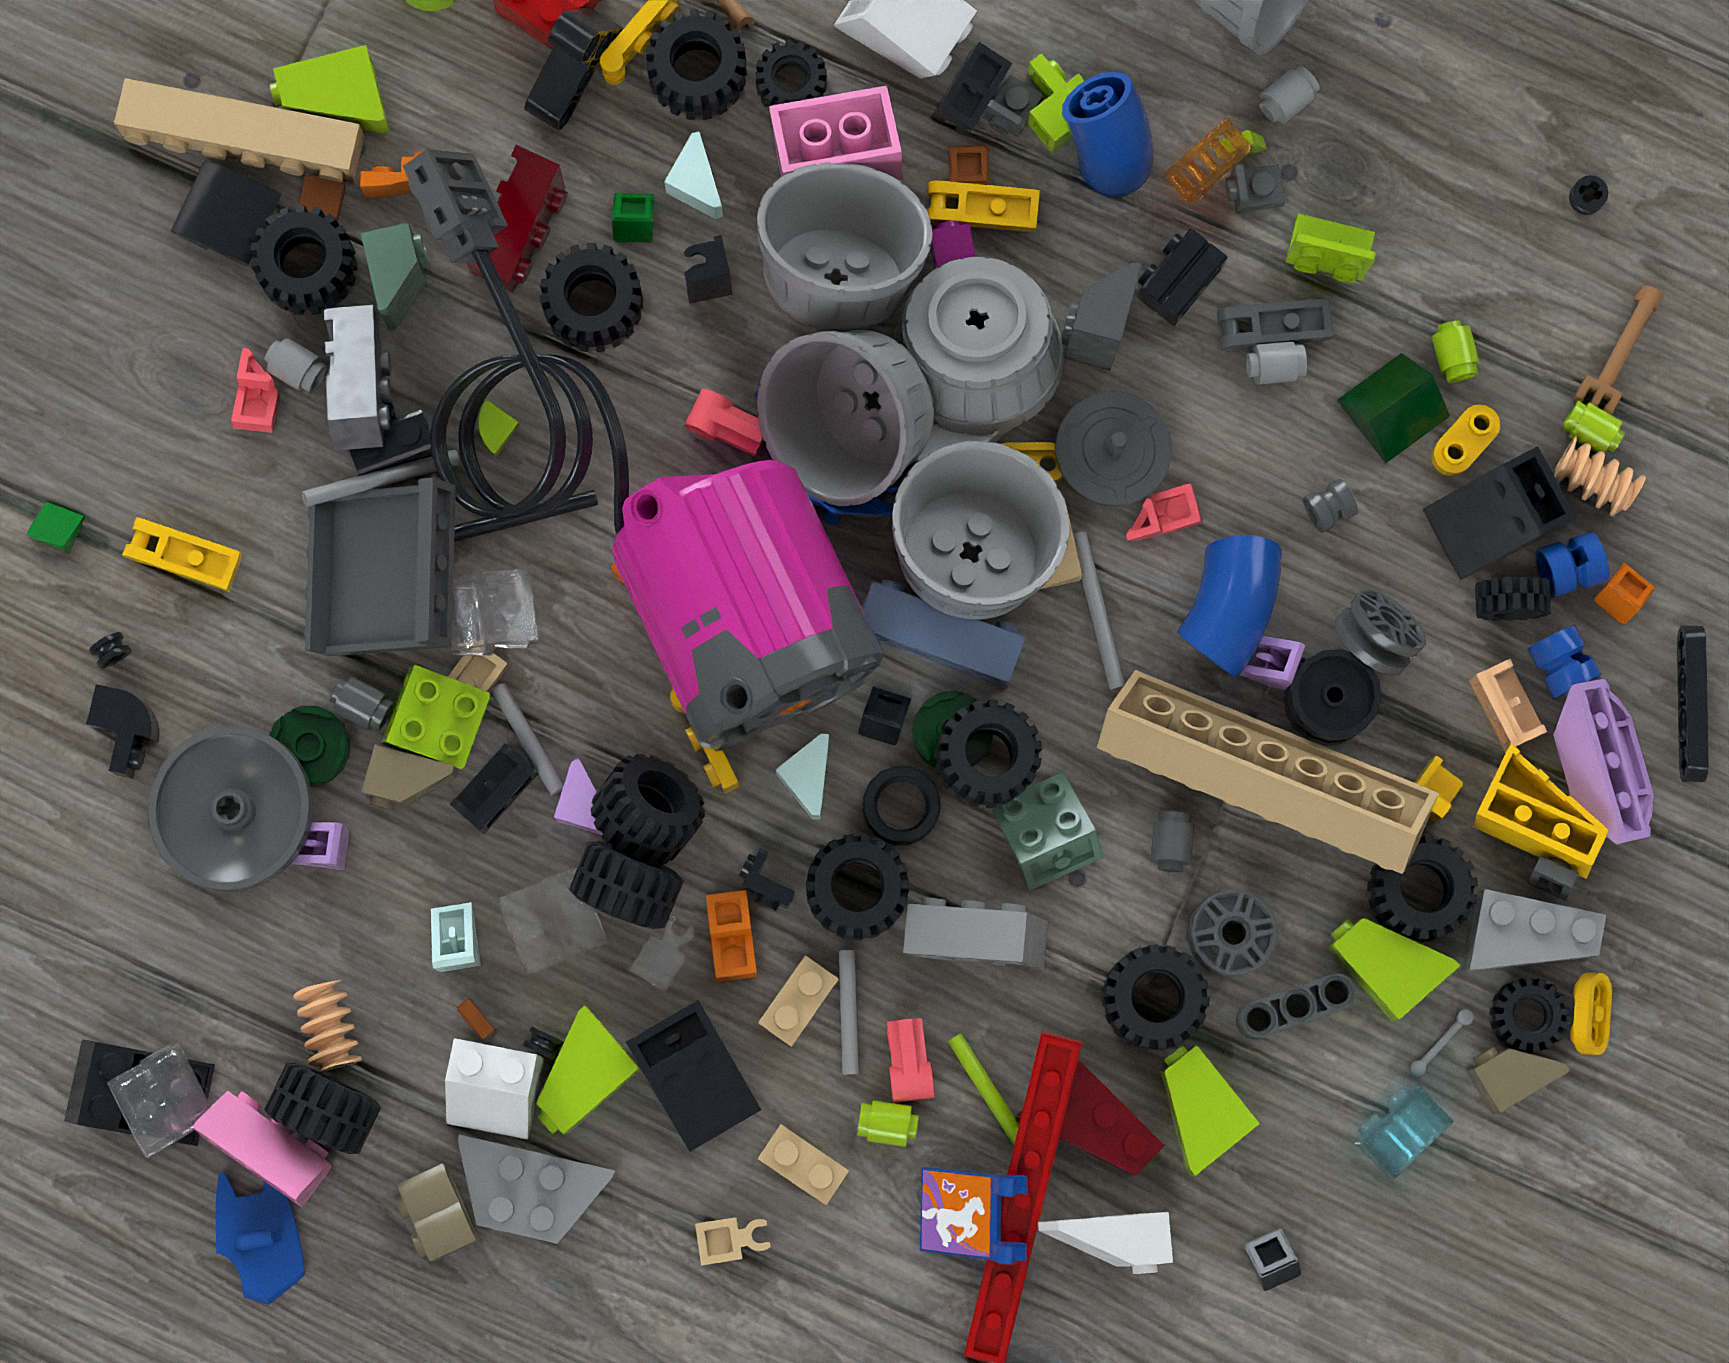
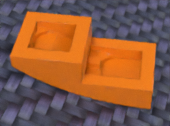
M741 890L706 895L716 982L757 978L747 891Z

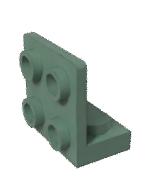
M1059 773L1026 788L1009 803L1004 805L1003 803L998 804L995 808H991L995 819L1017 858L1023 881L1029 891L1103 858L1096 829L1064 773Z

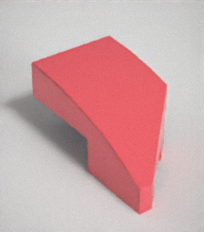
M242 348L236 377L238 390L231 419L234 429L273 433L279 402V391L275 387L273 378L268 372L263 370L255 360L252 352L247 348Z
M1189 483L1152 494L1150 499L1146 498L1140 514L1126 534L1127 541L1133 542L1203 524L1192 484Z

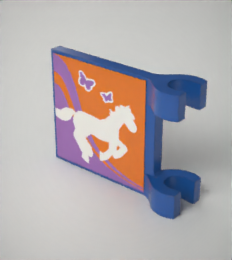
M922 1167L920 1251L989 1259L997 1263L1011 1265L1015 1264V1260L1026 1261V1243L1001 1242V1196L1014 1197L1016 1193H1028V1176L997 1175Z

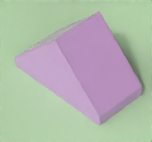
M1263 636L1240 676L1284 692L1292 684L1305 645L1301 642Z
M579 758L570 764L554 818L557 822L603 835L601 831L596 829L593 823L596 819L591 816V807L593 806L591 802L597 791Z
M312 822L306 842L291 864L345 870L350 829L340 823Z

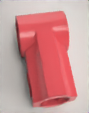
M701 389L684 423L687 429L711 441L719 439L754 457L757 456L765 442L757 417L734 407V404L729 399L708 389Z
M922 1018L887 1022V1037L892 1066H889L893 1103L934 1099L931 1063L927 1061Z

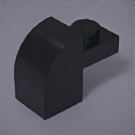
M96 684L86 724L95 730L117 734L109 771L117 776L133 779L135 770L141 769L145 758V746H141L142 739L159 742L157 718L151 708L135 695L125 690Z

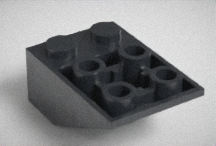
M1538 446L1501 464L1422 509L1460 580L1567 527L1577 518Z
M699 1000L626 1041L689 1152L761 1111L759 1104Z
M82 1039L64 1121L86 1127L198 1146L200 1135L192 1126L205 1113L215 1064Z

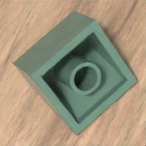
M408 222L361 233L378 310L389 331L398 328L427 282L424 269L431 268L425 244L423 245L421 234L413 235Z

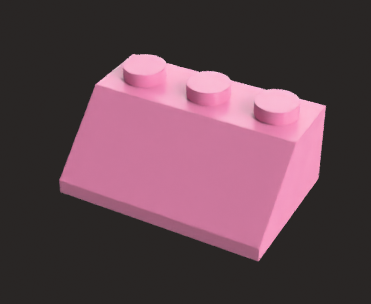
M887 86L769 106L781 177L803 166L830 162L832 164L853 163L874 168L875 171H882L895 179L903 178L902 151Z
M227 1091L192 1127L205 1140L303 1208L332 1168L331 1164L325 1160L329 1153L310 1139L305 1144H302L291 1136L294 1132L293 1130L273 1119L270 1121L257 1111L262 1105L246 1093L241 1091L236 1097Z

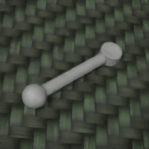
M1460 1010L1456 1014V1022L1423 1058L1412 1062L1410 1070L1413 1075H1424L1426 1065L1459 1029L1473 1022L1474 1016L1470 1010Z

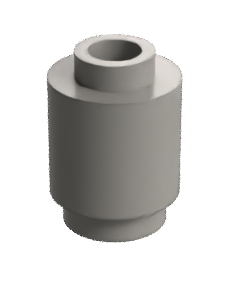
M1298 66L1295 70L1289 69L1260 93L1262 100L1260 109L1270 121L1276 122L1278 120L1286 124L1315 99L1314 94L1320 90L1319 84L1305 67Z
M285 338L281 342L277 340L273 342L264 358V361L268 363V373L299 392L306 390L309 393H313L322 383L328 369L325 364L321 363V357L290 338Z
M1294 342L1254 345L1252 353H1247L1246 372L1248 377H1254L1257 385L1295 382L1298 377H1305L1307 373L1305 347L1303 345H1295Z

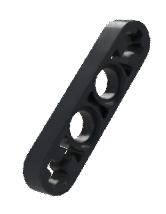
M1681 625L1677 635L1679 773L1682 782H1705L1709 766L1706 633L1703 626Z

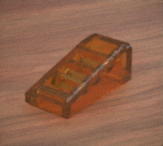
M1225 118L1164 173V176L1188 203H1194L1199 201L1234 167V164H1237L1254 147L1228 118ZM1222 134L1237 150L1232 155L1218 140ZM1210 146L1224 161L1220 166L1206 151ZM1199 158L1211 173L1208 176L1194 163L1196 159ZM1185 170L1198 182L1196 187L1183 174Z

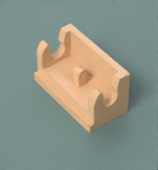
M1511 659L1482 671L1468 680L1505 753L1511 743L1518 747L1547 733L1544 724H1541L1513 669L1514 665Z

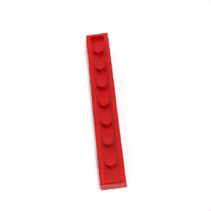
M1044 1031L1041 1032L1007 1175L1028 1176V1193H1016L1014 1197L1002 1196L1001 1242L1026 1243L1027 1260H1015V1264L1012 1265L997 1263L989 1259L986 1260L965 1347V1357L988 1363L1006 1362L1038 1230V1222L1040 1221L1083 1041Z

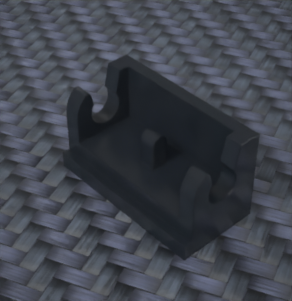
M979 42L969 52L932 113L931 118L939 123L945 120L950 121L956 126L954 131L963 134L967 129L972 131L1013 63Z
M722 235L714 236V241L688 247L684 251L685 257H693L700 254L706 259V263L694 265L684 272L689 304L732 295L730 271Z
M504 743L465 789L454 798L450 805L481 833L485 834L534 780L538 772Z

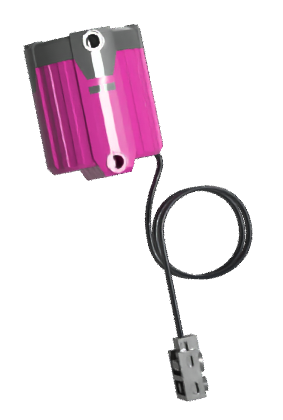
M426 149L405 164L403 168L409 179V188L419 200L423 217L429 230L437 240H441L451 263H477L519 352V355H502L487 359L465 371L449 386L436 408L430 434L433 461L441 480L456 485L455 500L468 511L483 517L525 516L553 510L569 499L577 490L590 464L593 432L589 411L579 388L573 379L558 365L564 366L574 372L587 385L603 417L610 441L614 468V526L616 536L612 547L613 560L699 744L715 751H721L744 743L756 733L779 725L805 712L812 714L862 686L864 679L880 666L884 653L796 469L778 460H764L742 465L719 474L660 477L629 496V466L625 439L616 410L605 387L590 369L574 359L559 355H536L489 254L499 248L494 235L508 225L475 155ZM500 366L483 379L469 397L461 416L458 432L459 451L464 469L480 496L488 504L496 508L492 509L473 499L460 484L449 460L446 433L452 409L463 391L479 376ZM522 367H526L547 415L550 429V452L545 471L537 486L525 499L513 505L501 498L486 480L475 453L474 428L478 412L491 390L509 374ZM545 371L560 385L571 405L577 427V452L572 470L563 486L547 501L537 505L554 486L562 469L566 450V431L562 411L544 373Z

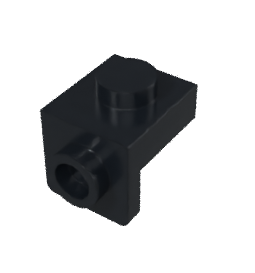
M760 848L757 856L749 854L739 876L745 878L743 889L756 894L754 902L772 911L777 912L779 906L788 909L795 895L794 891L759 875L768 857V851Z

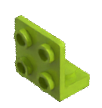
M1298 213L1295 218L1285 263L1293 264L1294 269L1304 273L1314 274L1317 273V270L1333 274L1332 277L1345 283H1355L1356 280L1363 281L1376 257V252L1371 251L1375 232Z
M414 664L408 668L381 744L394 749L403 748L430 759L454 765L457 769H463L490 699V693Z

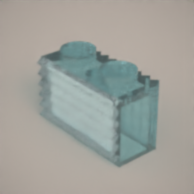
M1406 1085L1400 1087L1387 1100L1391 1105L1390 1109L1381 1117L1374 1113L1357 1129L1362 1136L1355 1141L1356 1145L1389 1179L1398 1177L1407 1166L1454 1122L1420 1085H1413L1410 1089Z

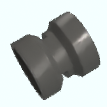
M1341 479L1328 484L1326 492H1313L1303 498V504L1309 518L1321 533L1332 528L1335 521L1339 518L1347 520L1358 514L1356 501L1350 489Z

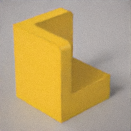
M1437 755L1429 760L1414 781L1418 785L1439 793L1429 816V819L1435 823L1443 819L1452 806L1450 804L1463 786V782L1440 765L1443 760Z

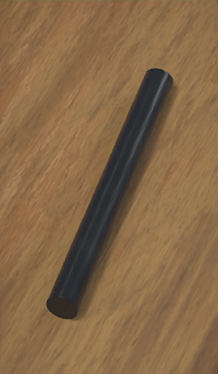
M595 490L572 495L560 506L545 513L496 518L485 517L455 525L454 542L597 506L598 501Z

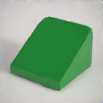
M614 193L612 214L613 240L616 242H652L654 194Z
M46 502L29 527L26 535L34 541L70 554L85 516Z

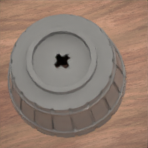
M825 162L819 165L812 164L795 169L792 173L789 172L780 177L772 184V188L769 187L758 208L757 235L763 256V275L766 286L775 302L783 311L807 326L811 325V327L819 330L836 332L857 329L866 330L875 327L878 323L881 324L889 319L906 300L914 279L924 266L933 236L928 212L924 205L920 203V199L906 185H902L900 181L882 171H875L874 168L853 163L832 164L831 162ZM832 271L840 272L841 277L847 278L848 281H841L840 285L832 284L831 280L825 279V276H831Z
M985 257L957 259L941 265V267L930 272L911 292L893 337L894 340L898 341V344H902L910 351L915 362H917L927 377V383L930 384L934 400L932 404L934 407L933 424H938L940 428L964 434V432L970 435L993 434L995 431L1002 432L1022 424L1024 420L1028 421L1043 409L1045 403H1048L1060 383L1059 379H1061L1064 368L1061 333L1052 315L1047 297L1029 275L1016 266L999 259H985ZM977 310L979 315H988L989 319L984 321L985 328L978 330L975 325L968 326L966 324V321L971 319L970 312Z
M864 329L845 332L821 331L797 337L777 350L771 358L772 361L768 362L762 374L761 387H759L757 397V412H759V426L763 440L766 441L767 450L773 460L781 461L795 468L807 494L823 503L826 501L827 504L836 506H850L851 504L854 506L877 497L892 486L902 475L904 469L919 457L932 431L931 428L934 421V407L932 404L934 400L930 384L927 383V377L917 362H915L908 349L902 344H898V341L875 331ZM866 391L870 394L875 391L878 392L880 395L878 398V402L881 405L880 410L876 407L871 410L868 409L866 406L868 402L865 396Z
M966 441L955 443L954 446L950 444L928 454L927 458L924 457L917 462L907 473V478L903 479L895 497L896 503L893 506V539L905 579L923 601L931 607L954 617L987 619L1006 614L1017 608L1047 583L1064 557L1070 527L1066 503L1060 489L1057 490V484L1041 466L1037 465V462L1016 449L1015 451L1011 450V447L1002 444ZM965 543H969L972 548L977 546L981 548L982 552L977 555L978 562L972 563L969 558L962 560L960 554L964 552L963 545Z

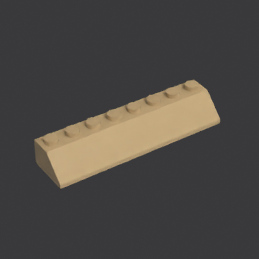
M1137 670L1133 672L1108 708L1097 745L1098 749L1110 753L1117 759L1132 762L1148 769L1154 774L1163 775L1183 783L1190 789L1217 797L1229 805L1251 811L1268 821L1280 823L1299 831L1304 836L1316 838L1338 847L1345 853L1355 854L1377 863L1384 869L1394 870L1401 874L1404 873L1415 852L1439 794L1436 791Z

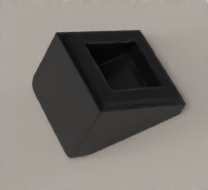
M872 687L858 733L883 743L896 745L911 698Z
M1281 1228L1243 1245L1264 1291L1301 1275L1299 1261Z

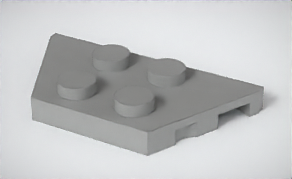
M459 1134L457 1140L476 1225L555 1244L561 1242L615 1175V1170Z

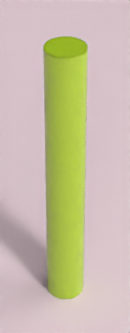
M960 1033L947 1042L1014 1146L1019 1123L964 1036Z

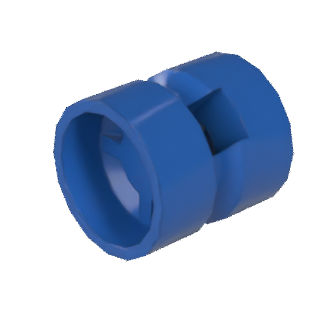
M1593 532L1570 538L1567 546L1561 542H1556L1536 550L1538 573L1540 579L1549 580L1551 598L1576 591L1578 584L1583 588H1589L1609 580L1607 557L1600 539Z
M1576 625L1569 626L1528 648L1537 668L1546 670L1547 674L1544 681L1554 699L1569 693L1572 685L1589 682L1602 675L1592 655L1583 654L1582 650L1586 644Z

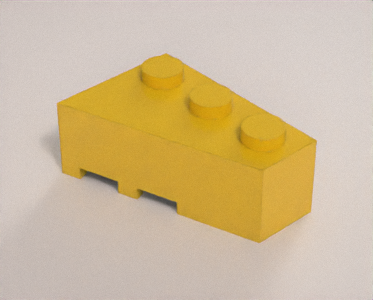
M1511 743L1476 814L1473 828L1539 858L1542 856L1546 859H1549V857L1561 859L1572 867V871L1579 873L1578 876L1587 879L1609 830L1574 798L1564 794L1549 780L1550 777L1541 769H1536L1520 754L1521 751Z

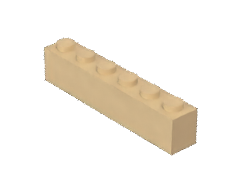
M127 78L124 79L114 120V125L121 135L124 136V139L133 144L147 145L148 141L161 143L164 148L178 153H186L187 149L202 151L203 156L214 160L223 161L228 156L241 159L243 164L254 168H264L265 164L279 166L280 170L287 174L302 176L304 172L319 174L321 179L342 182L343 179L355 181L365 137L360 124Z

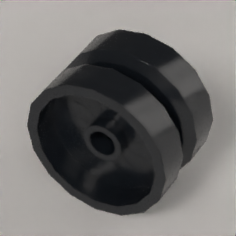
M1342 649L1324 650L1306 659L1297 669L1292 684L1286 689L1284 694L1285 714L1293 729L1305 739L1324 746L1342 744L1360 734L1377 715L1381 702L1380 681L1373 668L1363 663L1352 652ZM1327 692H1334L1333 698H1339V702H1331L1327 697Z

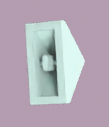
M700 132L692 133L664 181L666 193L708 216L718 219L723 217L718 191Z
M829 734L818 735L776 769V775L808 815L816 820H820Z
M472 902L432 908L433 968L439 972L481 966Z

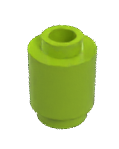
M1458 320L1439 325L1437 327L1438 333L1432 335L1431 339L1440 373L1446 376L1448 383L1460 382L1477 376L1479 374L1477 366L1480 364L1471 327L1468 325L1462 326L1461 321Z
M1577 401L1561 427L1569 432V438L1573 439L1576 436V442L1581 445L1584 443L1590 444L1591 450L1595 453L1598 451L1605 453L1606 450L1613 453L1625 434L1624 431L1619 429L1622 424L1621 420L1590 402L1585 405Z
M872 1100V1104L862 1103L857 1136L867 1137V1142L906 1147L907 1139L915 1140L919 1115L911 1114L912 1106L876 1100Z

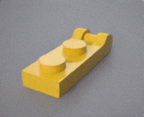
M648 0L600 57L602 75L607 83L617 85L624 81L626 77L625 66L637 52L641 55L646 52L647 47L651 46L650 37L660 27L659 24L665 19L669 23L674 19L673 14L678 13L680 10V0Z
M930 181L928 183L927 195L931 197L930 208L926 210L931 221L930 225L934 226L946 221H959L960 225L969 223L970 227L1035 233L1040 190L949 181ZM947 199H959L958 209L946 208Z
M136 517L132 527L135 533L131 544H126L122 554L123 557L230 592L243 557L240 551ZM150 537L159 539L155 552L146 550Z
M672 689L670 699L673 708L677 712L685 714L674 689ZM692 727L685 729L695 752L703 749L709 761L708 764L703 766V769L712 787L721 785L725 794L738 788V780L723 750L715 751L714 749L701 746Z

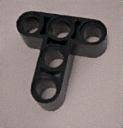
M590 7L563 12L549 33L548 43L554 47L525 102L524 110L558 131L563 129L571 118L593 76L602 53L624 28Z

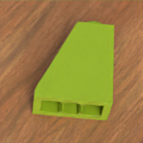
M366 45L273 68L276 82L270 83V89L276 107L283 106L285 110L360 124L361 129L377 133L390 132L373 62Z
M1349 918L1330 934L1335 941L1327 947L1392 1022L1400 1020L1460 967L1455 959L1365 918L1356 921L1354 924Z
M583 1006L578 1011L536 1102L542 1109L537 1117L552 1134L557 1130H560L563 1135L570 1133L641 1070L587 1006Z
M1181 1045L1164 1059L1168 1067L1160 1073L1185 1169L1190 1176H1196L1260 1123L1197 1045L1192 1046L1189 1050L1184 1045Z

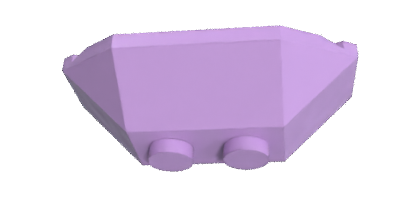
M1605 679L1572 685L1553 735L1570 796L1609 830L1606 837L1615 844L1650 837L1651 827L1649 823L1652 817L1654 793L1632 717L1619 698L1610 691V686Z

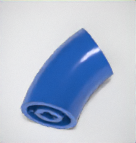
M1108 72L1091 77L1079 84L1066 97L1062 105V116L1074 139L1078 151L1079 171L1086 184L1097 193L1110 197L1127 196L1141 188L1149 178L1153 165L1154 153L1149 121L1138 92L1127 74Z
M1258 536L1226 537L1214 541L1206 547L1202 581L1197 597L1186 619L1177 630V633L1235 678H1238L1258 647L1271 618L1278 594L1282 548L1277 542Z

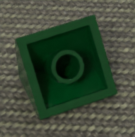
M1402 353L1337 400L1385 463H1388L1450 417L1434 376Z

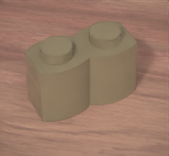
M442 1163L397 1184L400 1194L394 1196L403 1218L411 1217L416 1232L411 1234V1238L420 1257L427 1255L429 1261L434 1262L480 1241L477 1230L447 1164Z

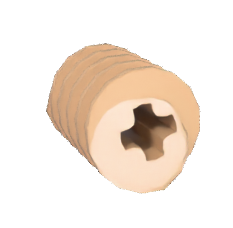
M1575 436L1555 468L1554 476L1557 482H1561L1566 477L1569 478L1567 491L1570 493L1580 485L1583 486L1581 499L1584 501L1595 493L1597 495L1595 505L1597 509H1600L1609 501L1612 503L1609 514L1611 517H1614L1621 510L1626 511L1640 492L1646 476L1642 475L1632 482L1633 469L1630 467L1617 474L1619 468L1618 460L1613 459L1603 466L1605 453L1598 451L1589 458L1591 445L1584 443L1576 450L1577 437Z
M342 980L309 986L293 995L295 1001L307 1002L306 1005L298 1009L297 1016L311 1019L302 1025L300 1029L304 1034L314 1035V1037L304 1043V1047L306 1050L318 1051L307 1061L310 1066L321 1067L322 1069L319 1071L336 1069L362 1061L361 1056L348 1054L349 1050L358 1045V1040L345 1039L344 1036L353 1030L355 1026L350 1023H341V1018L351 1012V1008L339 1007L337 1005V1002L348 996L345 991L334 990L333 986Z

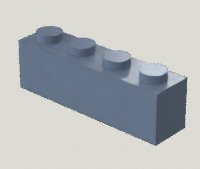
M883 579L882 583L879 584L872 581L862 609L878 642L998 686L1008 687L1026 638L1018 635L1020 630L1017 627L997 621L994 626L980 621V619L954 617L931 607L920 597L917 598L904 593L905 587L896 582Z

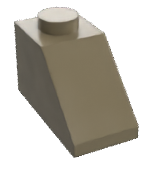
M374 745L361 792L366 797L371 798L370 805L393 811L395 804L407 807L456 779L458 769L451 764Z
M1493 1046L1473 1058L1476 1065L1467 1070V1073L1491 1113L1495 1114L1503 1112L1571 1070L1566 1063L1513 1049H1504L1497 1052Z

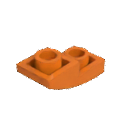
M422 152L413 153L412 157H402L401 172H396L394 168L385 166L373 167L372 171H361L360 188L365 198H383L411 193L408 184L409 179L403 166Z

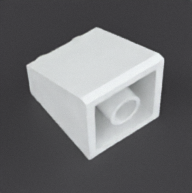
M850 0L834 26L922 79L940 75L948 67L952 56L949 55L956 43L962 42L970 33L973 27L970 21L977 10L964 0Z
M454 1038L445 1078L446 1123L528 1140L545 1058L537 1054Z

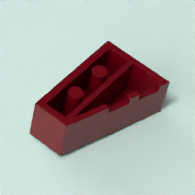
M515 145L511 154L512 157L516 158L517 163L508 181L500 180L496 192L501 194L497 203L508 226L494 235L499 248L489 254L505 289L514 292L518 282L523 284L527 280L533 262L529 260L536 247L541 249L544 246L550 232V227L547 224L553 212L557 214L561 212L568 196V192L564 191L566 187L560 164L519 145ZM467 263L470 273L483 278L477 263Z
M1078 1060L1059 1140L1131 1176L1137 1175L1165 1145ZM1023 1108L1014 1117L1021 1119Z

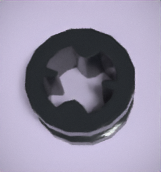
M1584 176L1578 179L1570 190V205L1579 214L1592 215L1598 212L1607 201L1608 187L1597 176ZM1590 187L1596 191L1593 196H1598V200L1593 199L1590 203H1586L1582 200L1584 194H1579V191L1584 192Z
M121 632L110 634L90 647L89 652L91 655L98 656L99 658L97 665L100 669L118 663L131 653L130 646L123 645L122 643L124 636Z
M531 1026L529 1030L532 1035L531 1039L524 1041L523 1046L556 1061L558 1057L556 1049L563 1046L564 1041Z

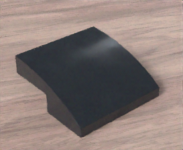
M204 160L170 232L205 250L210 248L243 266H247L253 256L250 252L251 243H258L255 233L259 227L265 230L267 226L265 219L273 214L282 194L235 171Z

